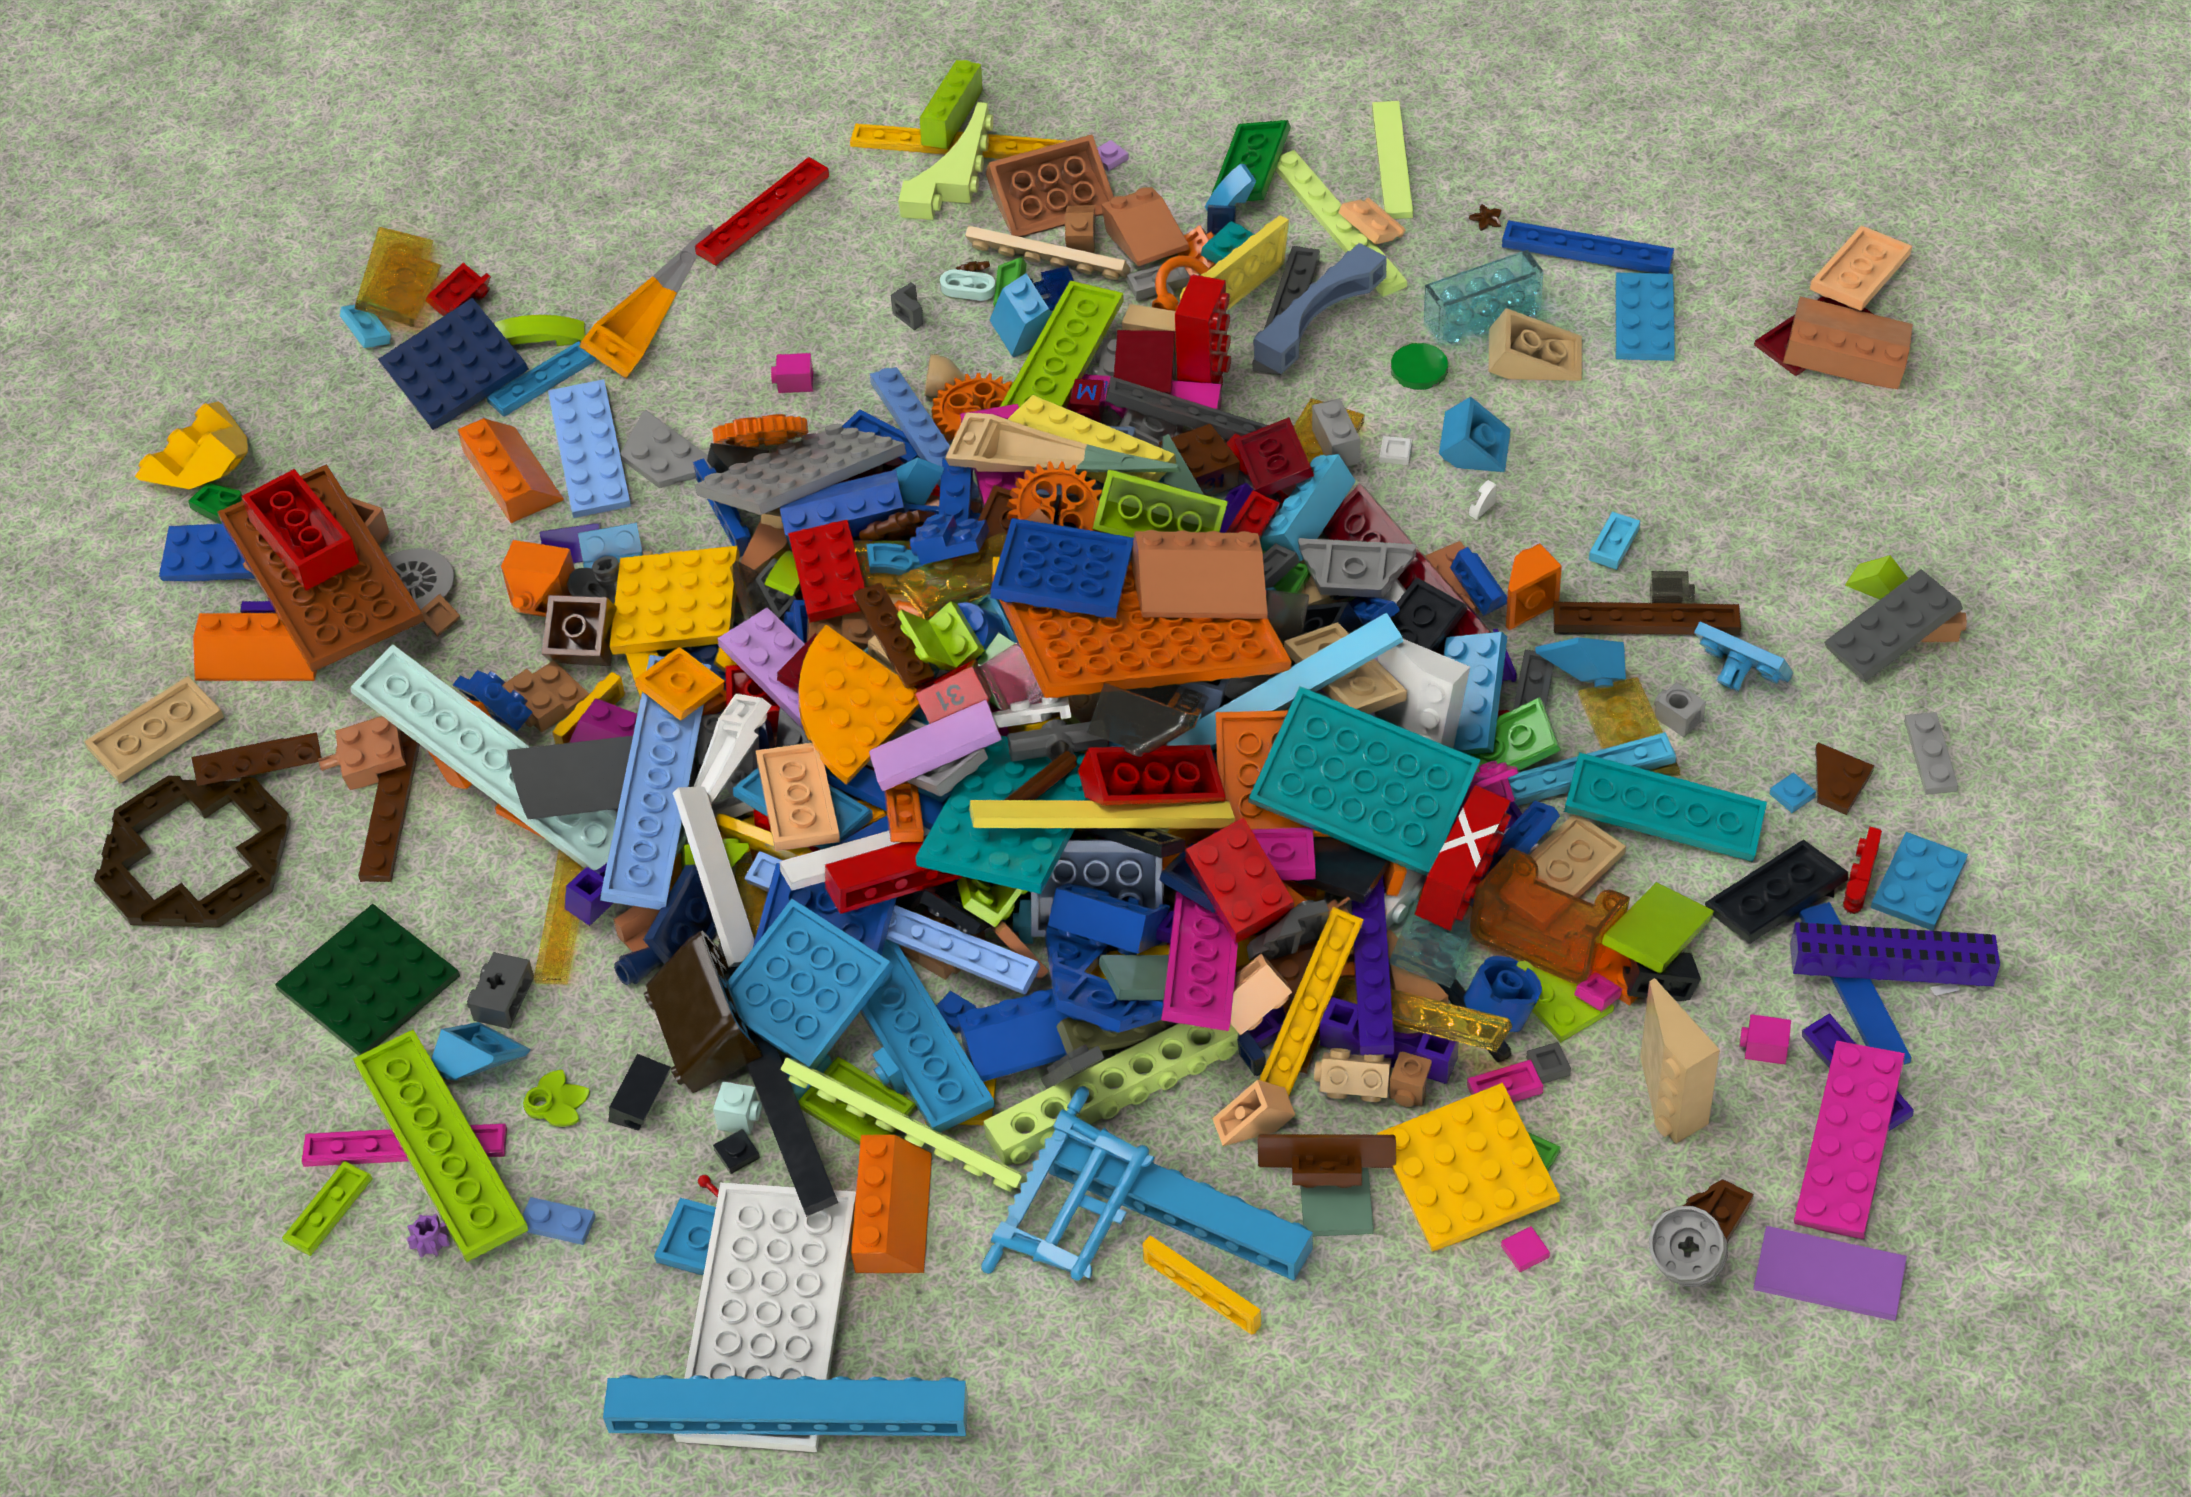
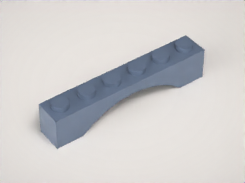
M1358 243L1351 251H1347L1338 263L1328 268L1326 273L1316 283H1312L1308 290L1299 298L1294 299L1282 314L1277 315L1271 324L1256 334L1253 340L1254 360L1280 374L1286 371L1299 359L1301 338L1309 323L1327 307L1353 296L1368 294L1386 278L1387 257L1361 243Z

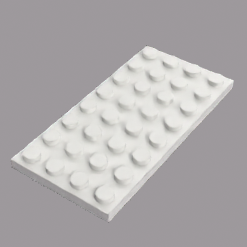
M720 1182L684 1379H689L695 1375H702L709 1379H725L728 1376H741L745 1379H761L764 1376H775L780 1379H797L801 1376H810L816 1380H829L854 1224L855 1191L834 1190L838 1204L806 1217L795 1187ZM674 1434L676 1442L817 1452L820 1435Z

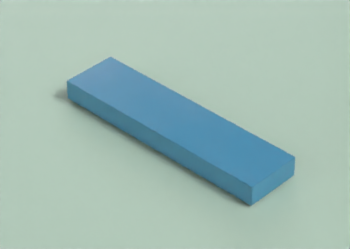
M578 341L487 396V402L505 417L596 361V358L580 348V342Z

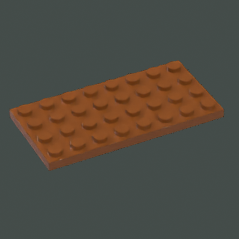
M327 464L301 475V477L352 538L359 563L305 591L250 522L243 501L217 512L220 521L312 672L424 622L421 610Z

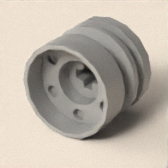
M1677 1206L1664 1212L1653 1224L1649 1235V1251L1656 1266L1671 1282L1685 1287H1700L1713 1281L1723 1271L1728 1258L1727 1240L1718 1222L1705 1210L1694 1206ZM1689 1241H1693L1696 1248L1699 1249L1698 1252H1692L1691 1257H1687L1684 1250L1681 1249L1682 1246H1688Z

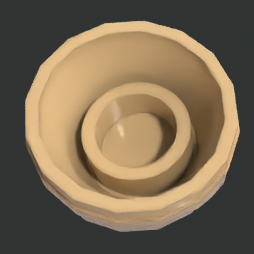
M930 354L924 396L929 398L938 397L937 391H945V383L954 385V378L964 381L965 373L949 358L939 356L938 354Z

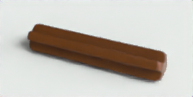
M1069 751L1063 752L1006 797L1005 800L1037 799L1077 766L1076 755L1071 754Z

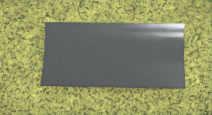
M633 736L507 750L516 790L527 819L618 809ZM695 756L689 787L694 786L699 774Z

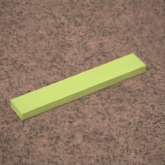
M1399 101L1372 102L1384 211L1393 219L1413 218Z

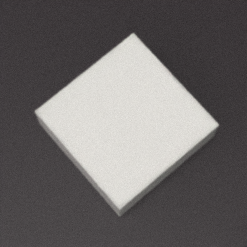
M1383 436L1379 462L1409 465L1412 439Z

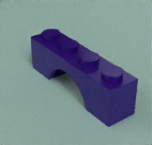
M607 863L597 870L586 867L566 885L565 910L589 926L614 904L613 902L600 901Z
M1331 997L1320 1021V1046L1330 1049H1348L1351 1051L1350 1055H1360L1357 1004ZM1426 1026L1423 1030L1416 1033L1393 1031L1394 1054H1384V1058H1392V1068L1395 1066L1399 1053L1406 1052L1432 1061L1428 1079L1444 1084L1448 1083L1458 1059L1459 1035Z

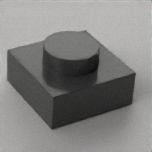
M1559 1042L1527 1051L1526 1059H1531L1542 1084L1570 1076L1571 1067Z

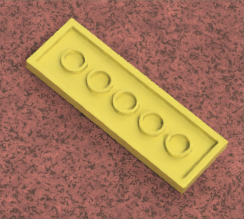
M1279 215L1273 221L1267 223L1255 235L1250 236L1241 246L1235 248L1228 256L1218 261L1210 270L1200 275L1226 280V293L1230 294L1227 310L1273 275L1284 264L1289 219ZM1186 287L1182 290L1180 294V300L1183 296Z
M1034 395L1007 419L1084 444L1176 464L1174 453ZM1087 472L1086 476L1105 483L1107 472ZM1167 472L1123 473L1158 482Z

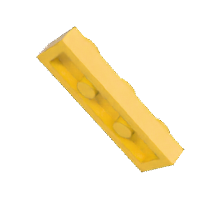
M611 672L604 680L597 683L594 690L584 700L580 701L564 720L556 725L552 732L555 744L570 742L579 719L595 698L615 705L625 695L621 676Z

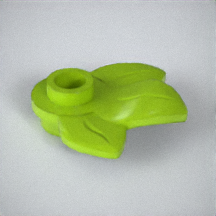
M555 1070L541 1077L538 1086L527 1092L523 1101L525 1113L531 1118H544L553 1126H571L579 1122V1116L575 1109L579 1108L588 1099L590 1090L584 1086L566 1084L564 1070ZM540 1101L546 1102L541 1106H535Z

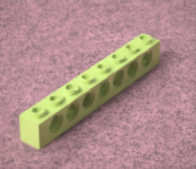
M1178 1023L984 1120L985 1138L1003 1164L1007 1166L1012 1163L1021 1164L1028 1160L1032 1153L1042 1148L1045 1149V1139L1052 1137L1055 1131L1053 1126L1056 1119L1051 1117L1058 1116L1062 1109L1068 1110L1067 1106L1078 1087L1085 1086L1089 1089V1096L1086 1100L1089 1103L1084 1104L1076 1117L1088 1124H1092L1102 1118L1110 1119L1117 1115L1121 1108L1131 1103L1134 1105L1140 1104L1148 1098L1149 1094L1159 1089H1170L1179 1079L1189 1074H1200L1206 1069L1207 1065L1218 1059L1224 1061L1231 1058L1236 1050H1238V1032L1231 1024L1229 1031ZM1024 1131H1029V1132H1030V1133H1027V1134H1022V1132H1024Z

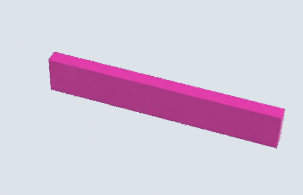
M506 1123L470 1125L488 1157L505 1156ZM391 1129L305 1134L302 1155L303 1167L341 1165L343 1161L350 1164L409 1161Z

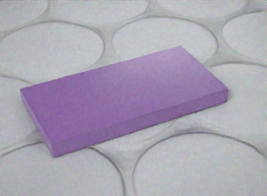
M1766 1226L1753 1290L1895 1321L1907 1256Z

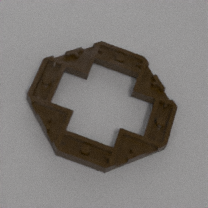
M168 775L114 810L112 817L113 826L111 833L107 834L101 854L103 860L100 869L96 871L94 882L99 891L130 925L220 927L273 892L291 820L286 810L254 777H241L240 781H221L197 786L196 780H182L181 776ZM187 801L204 819L231 802L258 830L257 834L235 847L238 856L250 868L199 901L182 882L154 900L127 870V868L151 853L148 845L137 833Z

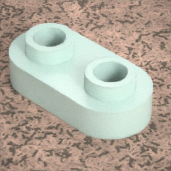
M953 269L944 272L940 277L941 291L949 297L984 301L990 299L995 294V280L986 273Z

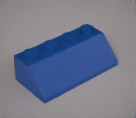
M896 470L834 484L780 507L784 532L791 551L792 548L788 533L848 520L851 535L856 537L870 523L886 521L890 515L898 512L906 513Z
M1053 988L1045 991H1035L1031 995L1016 999H1006L995 1005L974 1008L966 1013L957 1015L965 1053L983 1082L1052 1063L1067 1055L1056 1026L1061 1020L1069 1016L1056 1011Z

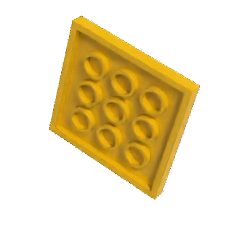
M727 546L620 558L614 604L617 609L612 622L609 646L612 655L718 644V637L733 629L740 558L738 547Z
M1503 1083L1377 1133V1135L1396 1136V1165H1392V1170L1432 1252L1560 1202V1195Z

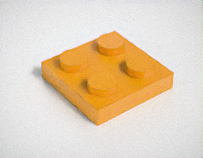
M678 647L636 677L635 686L681 721L724 689L725 681L682 648Z

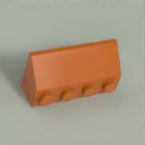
M483 418L457 429L464 454L510 523L564 500L514 426Z
M199 613L193 635L195 681H315L317 670L311 671L277 613Z
M861 1135L851 1249L855 1273H924L932 1153L896 1135Z

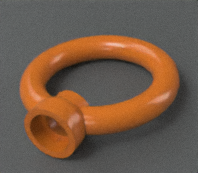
M1175 256L1168 259L1157 272L1155 278L1157 298L1152 302V307L1176 311L1178 301L1174 295L1168 293L1166 287L1167 277L1175 268L1187 267L1193 269L1199 275L1206 273L1210 269L1200 260L1190 256Z

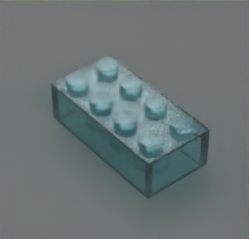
M1525 250L1426 284L1424 326L1436 343L1441 346L1447 343L1454 344L1461 338L1472 334L1479 335L1484 333L1492 326L1505 308L1531 317L1538 311H1541L1544 271L1531 253Z

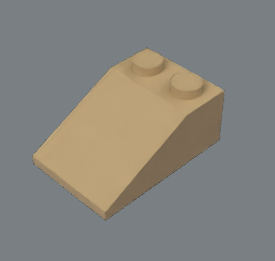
M1505 308L1489 328L1488 372L1507 379L1581 381L1582 336Z

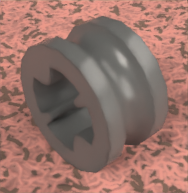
M604 556L593 563L592 570L597 582L607 585L618 580L619 562L614 556Z

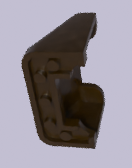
M703 931L692 935L646 984L647 991L644 992L648 1005L652 1010H655L675 1065L671 1067V1072L679 1085L685 1084L692 1093L705 1088L747 1065V1063L763 1056L759 1043L756 1040L752 1041L747 1035V1028L749 1027L747 1022L740 1016L725 974L728 973L727 970L730 967H728L725 955Z

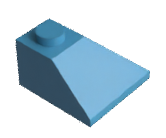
M1577 637L1535 647L1536 654L1581 682L1594 683L1595 688L1613 687V682L1626 679L1624 642Z
M480 1022L441 1029L431 1060L436 1069L441 1071L440 1075L442 1077L457 1081L459 1078L472 1076L524 1057L531 1049Z

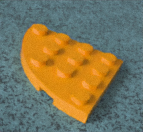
M825 625L809 647L800 673L798 707L801 723L807 739L811 740L815 749L820 754L821 761L836 777L847 785L871 760L869 751L887 743L920 708V704L915 696L917 689L915 687L905 688L898 675L828 625Z

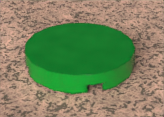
M1412 343L1403 346L1394 353L1391 359V375L1393 378L1395 377L1403 387L1414 390L1432 388L1438 382L1440 384L1444 381L1448 373V359L1444 352L1436 346L1426 343Z

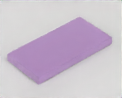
M983 700L873 748L869 751L878 784L882 791H886L919 775L1001 740V736L987 700Z

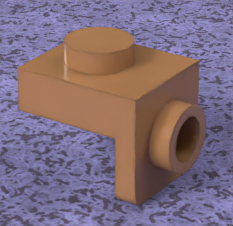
M1400 1052L1390 1076V1098L1404 1107H1411L1413 1105L1422 1107L1426 1098V1080L1432 1066V1061L1417 1055Z

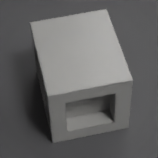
M1677 682L1667 691H1661L1655 699L1654 718L1682 737L1689 734L1704 720L1706 701Z

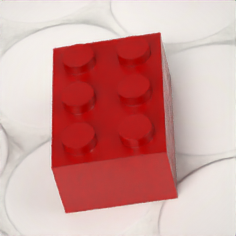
M1244 817L1185 849L1186 862L1235 944L1282 919L1294 908V900Z

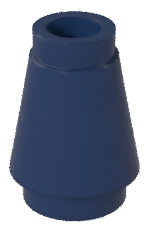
M650 947L621 955L619 961L614 963V969L623 984L629 985L633 983L636 985L659 966L662 961Z

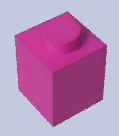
M811 353L777 354L776 366H771L772 384H777L778 393L813 392L814 371Z
M1750 1014L1749 1027L1741 1028L1739 1047H1746L1745 1059L1785 1065L1789 1047L1791 1020Z

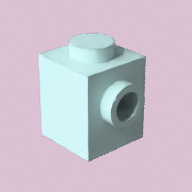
M722 1082L713 1108L717 1129L734 1133L743 1129L746 1135H750L754 1122L760 1118L762 1103L757 1099L755 1087Z

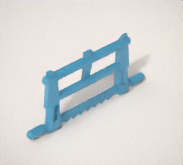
M1078 1087L1067 1106L1068 1110L1062 1109L1059 1112L1053 1126L1055 1131L1052 1137L1045 1139V1149L1039 1150V1160L1033 1161V1171L1027 1172V1182L1020 1183L1021 1193L1014 1195L1015 1204L1008 1206V1218L1005 1222L1001 1221L992 1235L991 1243H994V1245H991L981 1264V1270L984 1273L989 1274L994 1271L1004 1253L1003 1249L1006 1247L1033 1256V1262L1040 1261L1071 1272L1070 1275L1073 1280L1079 1281L1083 1276L1090 1280L1093 1271L1090 1264L1112 1222L1121 1225L1127 1212L1120 1208L1141 1168L1149 1166L1155 1157L1149 1155V1148L1147 1146L1140 1145L1136 1148L1109 1133L1105 1127L1100 1131L1076 1117L1089 1096V1089L1087 1087ZM1069 1137L1094 1149L1045 1240H1042L1018 1229L1064 1142ZM1106 1154L1128 1163L1107 1203L1085 1195ZM1079 1206L1100 1215L1080 1255L1076 1256L1057 1247Z

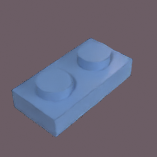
M530 1197L522 1215L528 1226L529 1231L527 1233L584 1245L596 1217L595 1212L533 1197Z

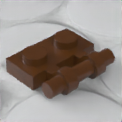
M922 510L908 511L906 513L898 512L890 515L886 521H875L868 524L866 529L859 532V537L863 542L873 540L889 544H900L903 542L904 537L909 535L916 536V528L923 526L926 519L936 515V513Z

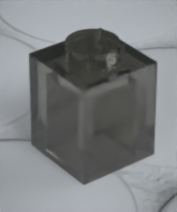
M1651 571L1650 603L1694 602L1695 585L1689 584L1688 571Z

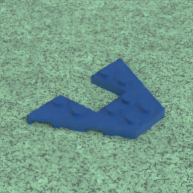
M1047 925L1045 941L1056 1011L1067 1014L1074 1020H1084L1098 1025L1102 1030L1118 1033L1161 1020L1163 1000H1118L1106 979L1090 974L1099 965L1100 956L1107 954L1108 945L1105 947L1088 943V938L1079 935L1077 937L1063 936L1058 933L1057 928Z

